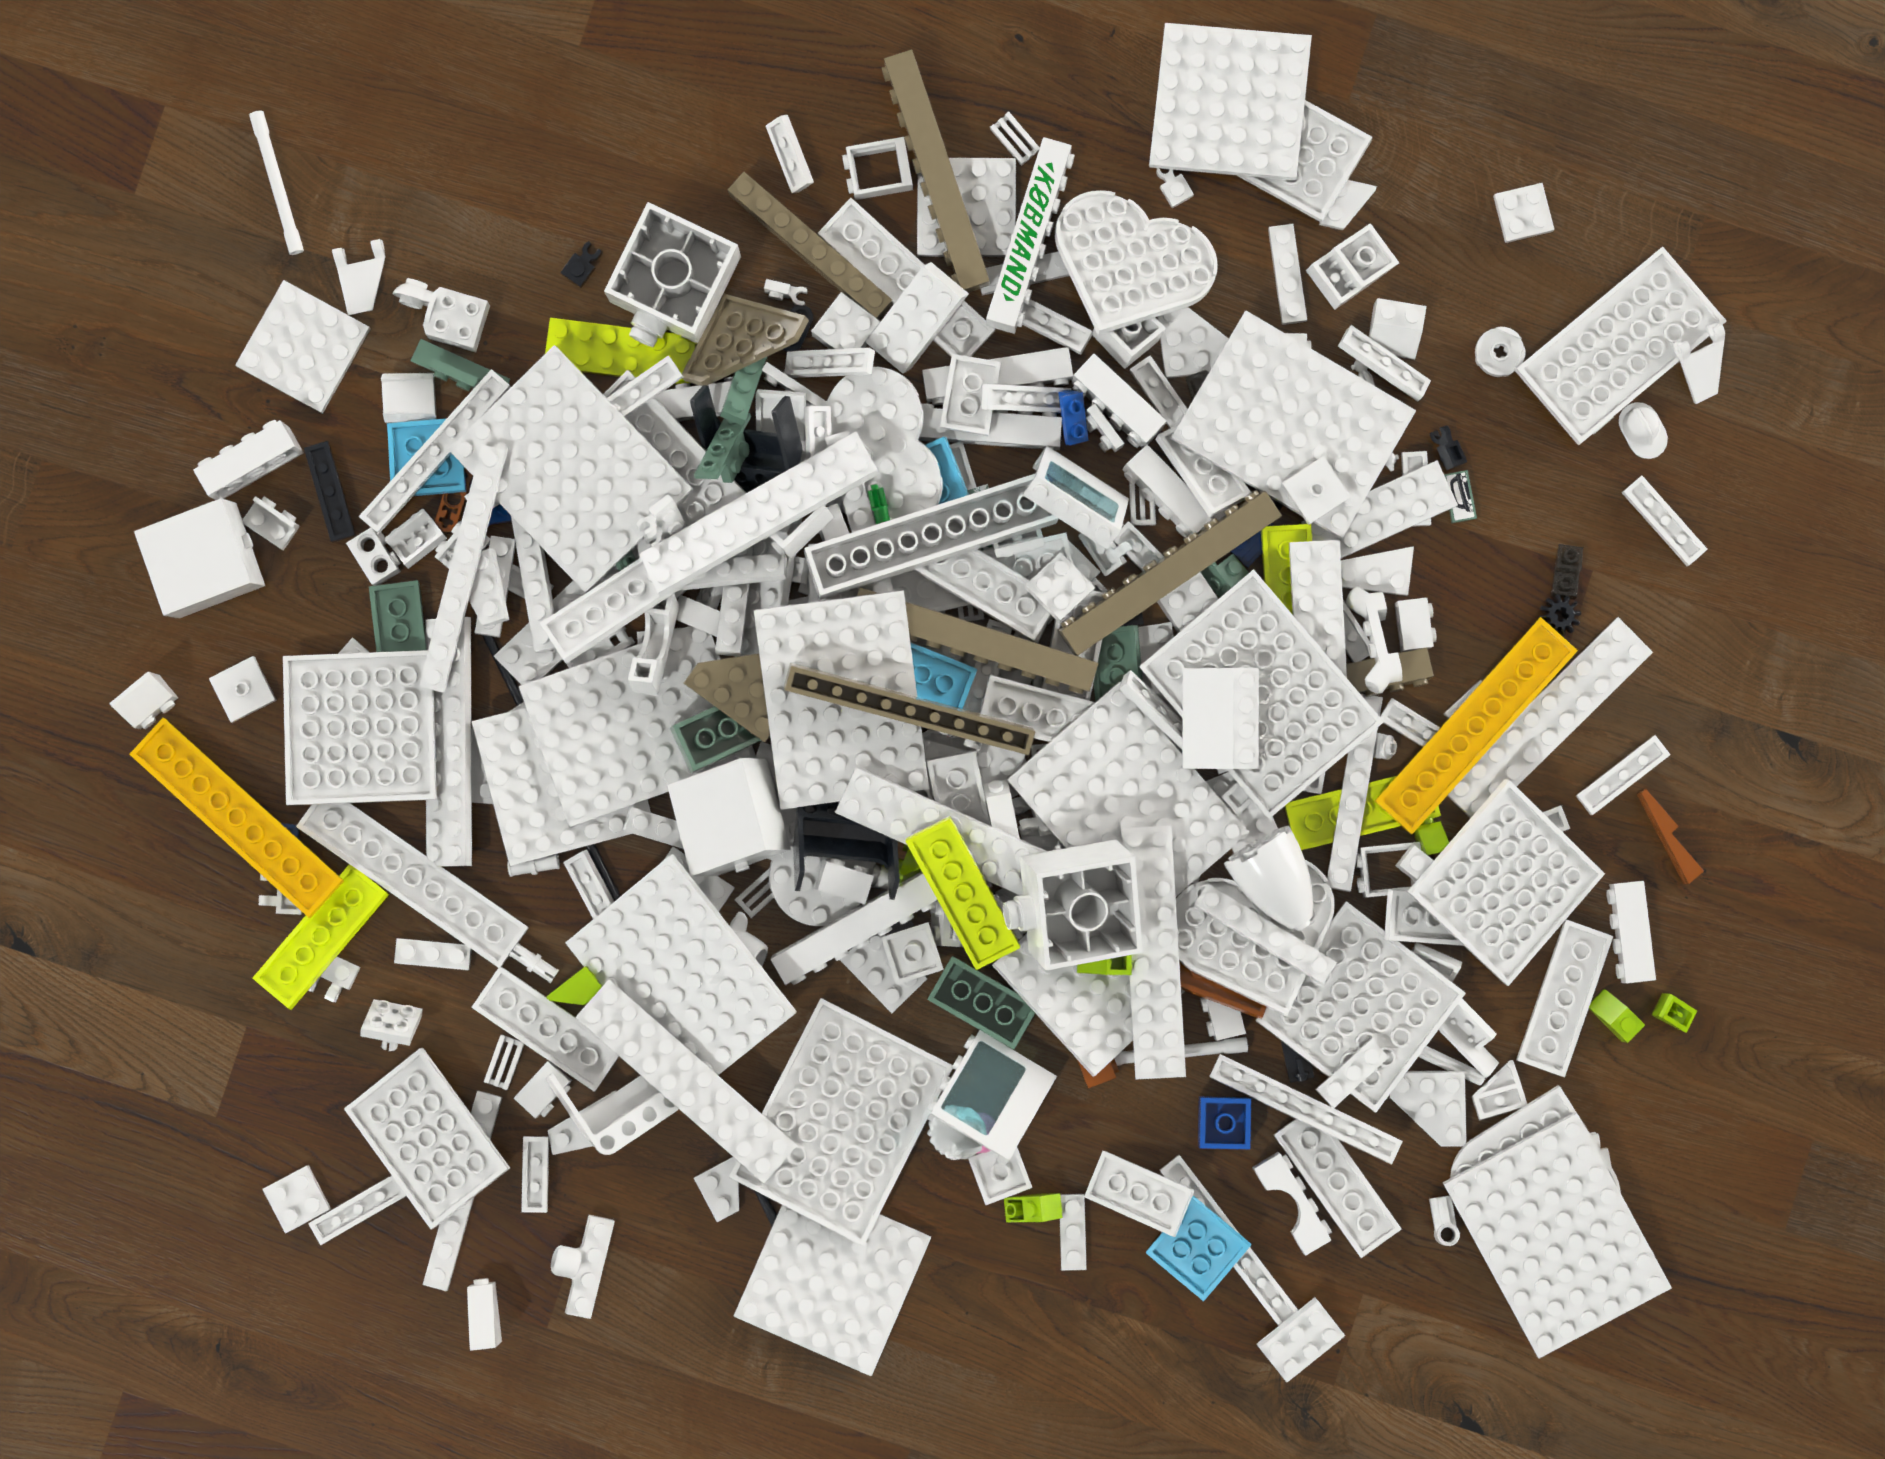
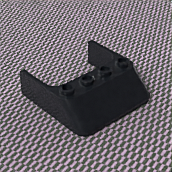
M703 385L691 398L690 405L701 446L707 451L721 422L716 416L709 386ZM784 396L772 410L776 433L744 429L745 441L749 444V455L745 458L740 472L737 473L734 479L739 486L757 488L800 464L802 443L790 396Z
M839 802L797 807L793 842L795 891H800L805 873L804 857L815 856L877 862L884 865L888 872L889 900H895L900 882L897 840L835 813Z

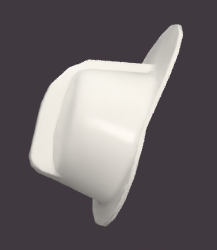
M1639 402L1629 404L1622 410L1619 416V426L1632 451L1639 457L1646 459L1658 457L1663 453L1667 446L1668 436L1655 410L1651 406Z

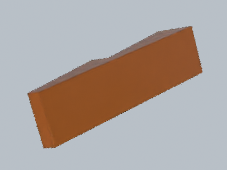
M1647 789L1640 790L1637 796L1683 884H1690L1704 870L1673 836L1672 832L1679 826Z

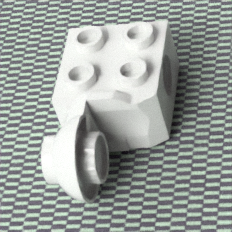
M407 278L406 283L401 284L394 290L392 294L400 298L399 303L416 309H422L423 305L428 307L423 326L425 334L429 339L472 352L477 351L490 308L488 301L442 287L432 292L427 290V284Z

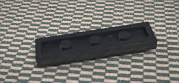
M325 441L305 447L304 451L331 542L334 543L356 536L329 442Z

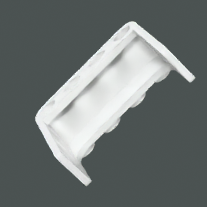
M551 1073L546 1078L578 1129L596 1150L603 1155H611L678 1110L671 1101L646 1079L639 1076L588 1111L578 1112L554 1074Z

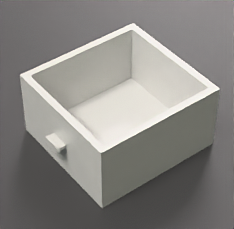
M220 498L134 531L163 616L182 618L265 586L252 549V540L249 533L246 532L237 503Z
M740 758L667 785L691 876H719L735 869L736 873L750 869L749 865L791 850L767 759Z

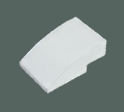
M1369 224L1311 264L1306 272L1335 310L1398 265L1399 262L1373 226Z

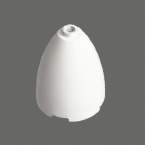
M1284 826L1272 831L1271 836L1267 835L1243 847L1228 858L1230 861H1226L1224 865L1236 884L1258 908L1278 923L1290 929L1296 928L1299 931L1311 924L1309 920L1313 917L1312 886L1301 848L1291 828Z

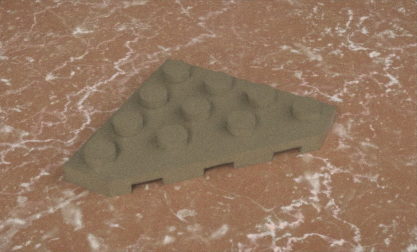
M724 294L682 372V379L700 386L716 382L798 342L809 320L805 315Z
M759 654L697 663L683 684L765 742L770 736Z

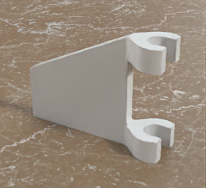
M381 239L371 241L375 256L371 260L347 265L345 250L342 248L332 250L348 315L373 310L386 257L384 244Z
M1716 322L1706 326V330L1713 343L1691 353L1688 341L1683 342L1682 339H1678L1672 342L1673 350L1680 360L1695 404L1718 394L1725 330L1722 324L1717 325Z

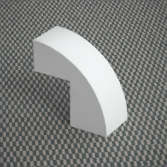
M680 595L678 599L680 606L676 620L717 637L720 611Z

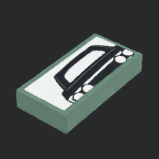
M1468 470L1444 474L1458 506L1449 510L1451 523L1477 519Z

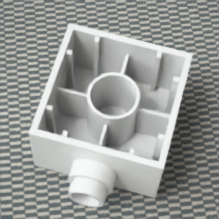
M647 202L604 290L610 303L635 314L631 321L634 327L631 328L629 336L647 346L654 347L658 341L657 338L662 339L667 329L698 344L741 258L738 244Z
M1117 840L1020 856L1023 895L1015 896L1014 900L1003 903L1004 920L1009 930L1019 928L1021 932L1027 931L1028 951L1045 970L1143 953L1135 856Z

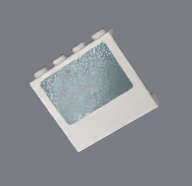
M1046 446L1032 467L1036 470V474L1023 493V496L1105 549H1108L1121 531L1129 498Z
M979 1030L976 1036L971 1034L965 1043L964 1048L968 1049L963 1057L959 1055L951 1067L955 1069L952 1077L946 1076L941 1084L940 1089L943 1090L939 1098L934 1097L927 1109L931 1113L927 1119L932 1121L934 1117L938 1118L998 1155L996 1161L1005 1165L1011 1158L1057 1076Z

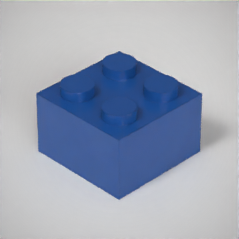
M1199 1096L1198 1147L1209 1149H1250L1251 1099L1248 1097Z

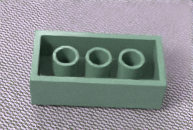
M715 706L670 728L690 773L761 741Z
M953 956L950 958L927 999L1012 1049H1015L1035 1014L1016 992Z

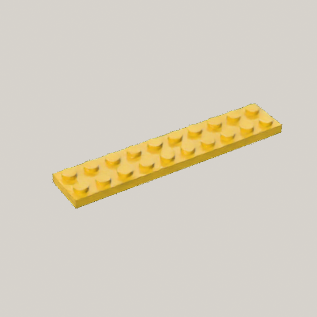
M1540 617L1374 802L1406 831L1413 834L1578 650Z
M162 718L130 753L139 764L308 918H311L344 882L341 877L167 719Z

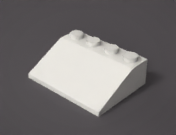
M1183 668V769H1259V668Z

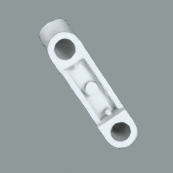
M1355 587L1348 594L1346 605L1349 609L1365 618L1366 622H1363V630L1365 636H1369L1371 642L1368 644L1370 658H1375L1376 663L1366 676L1365 684L1370 691L1383 693L1389 683L1402 681V668L1398 652L1388 654L1380 621L1386 619L1387 606L1382 591L1368 593L1360 587Z

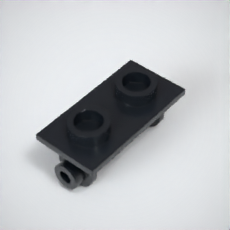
M1281 1041L1289 1082H1300L1314 1078L1311 1063Z

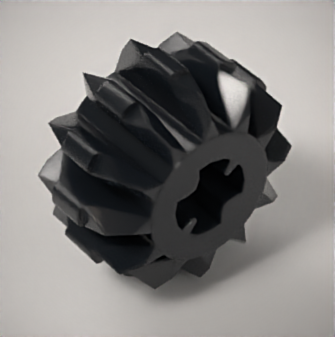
M1558 594L1554 596V601L1550 598L1545 600L1547 606H1540L1539 610L1546 614L1539 616L1538 619L1541 617L1543 620H1546L1563 637L1565 636V630L1568 633H1573L1574 628L1572 625L1578 626L1580 624V621L1574 617L1580 616L1581 611L1573 610L1578 605L1577 602L1568 604L1570 601L1569 596H1565L1562 601ZM1561 610V615L1565 618L1558 621V616L1555 613Z

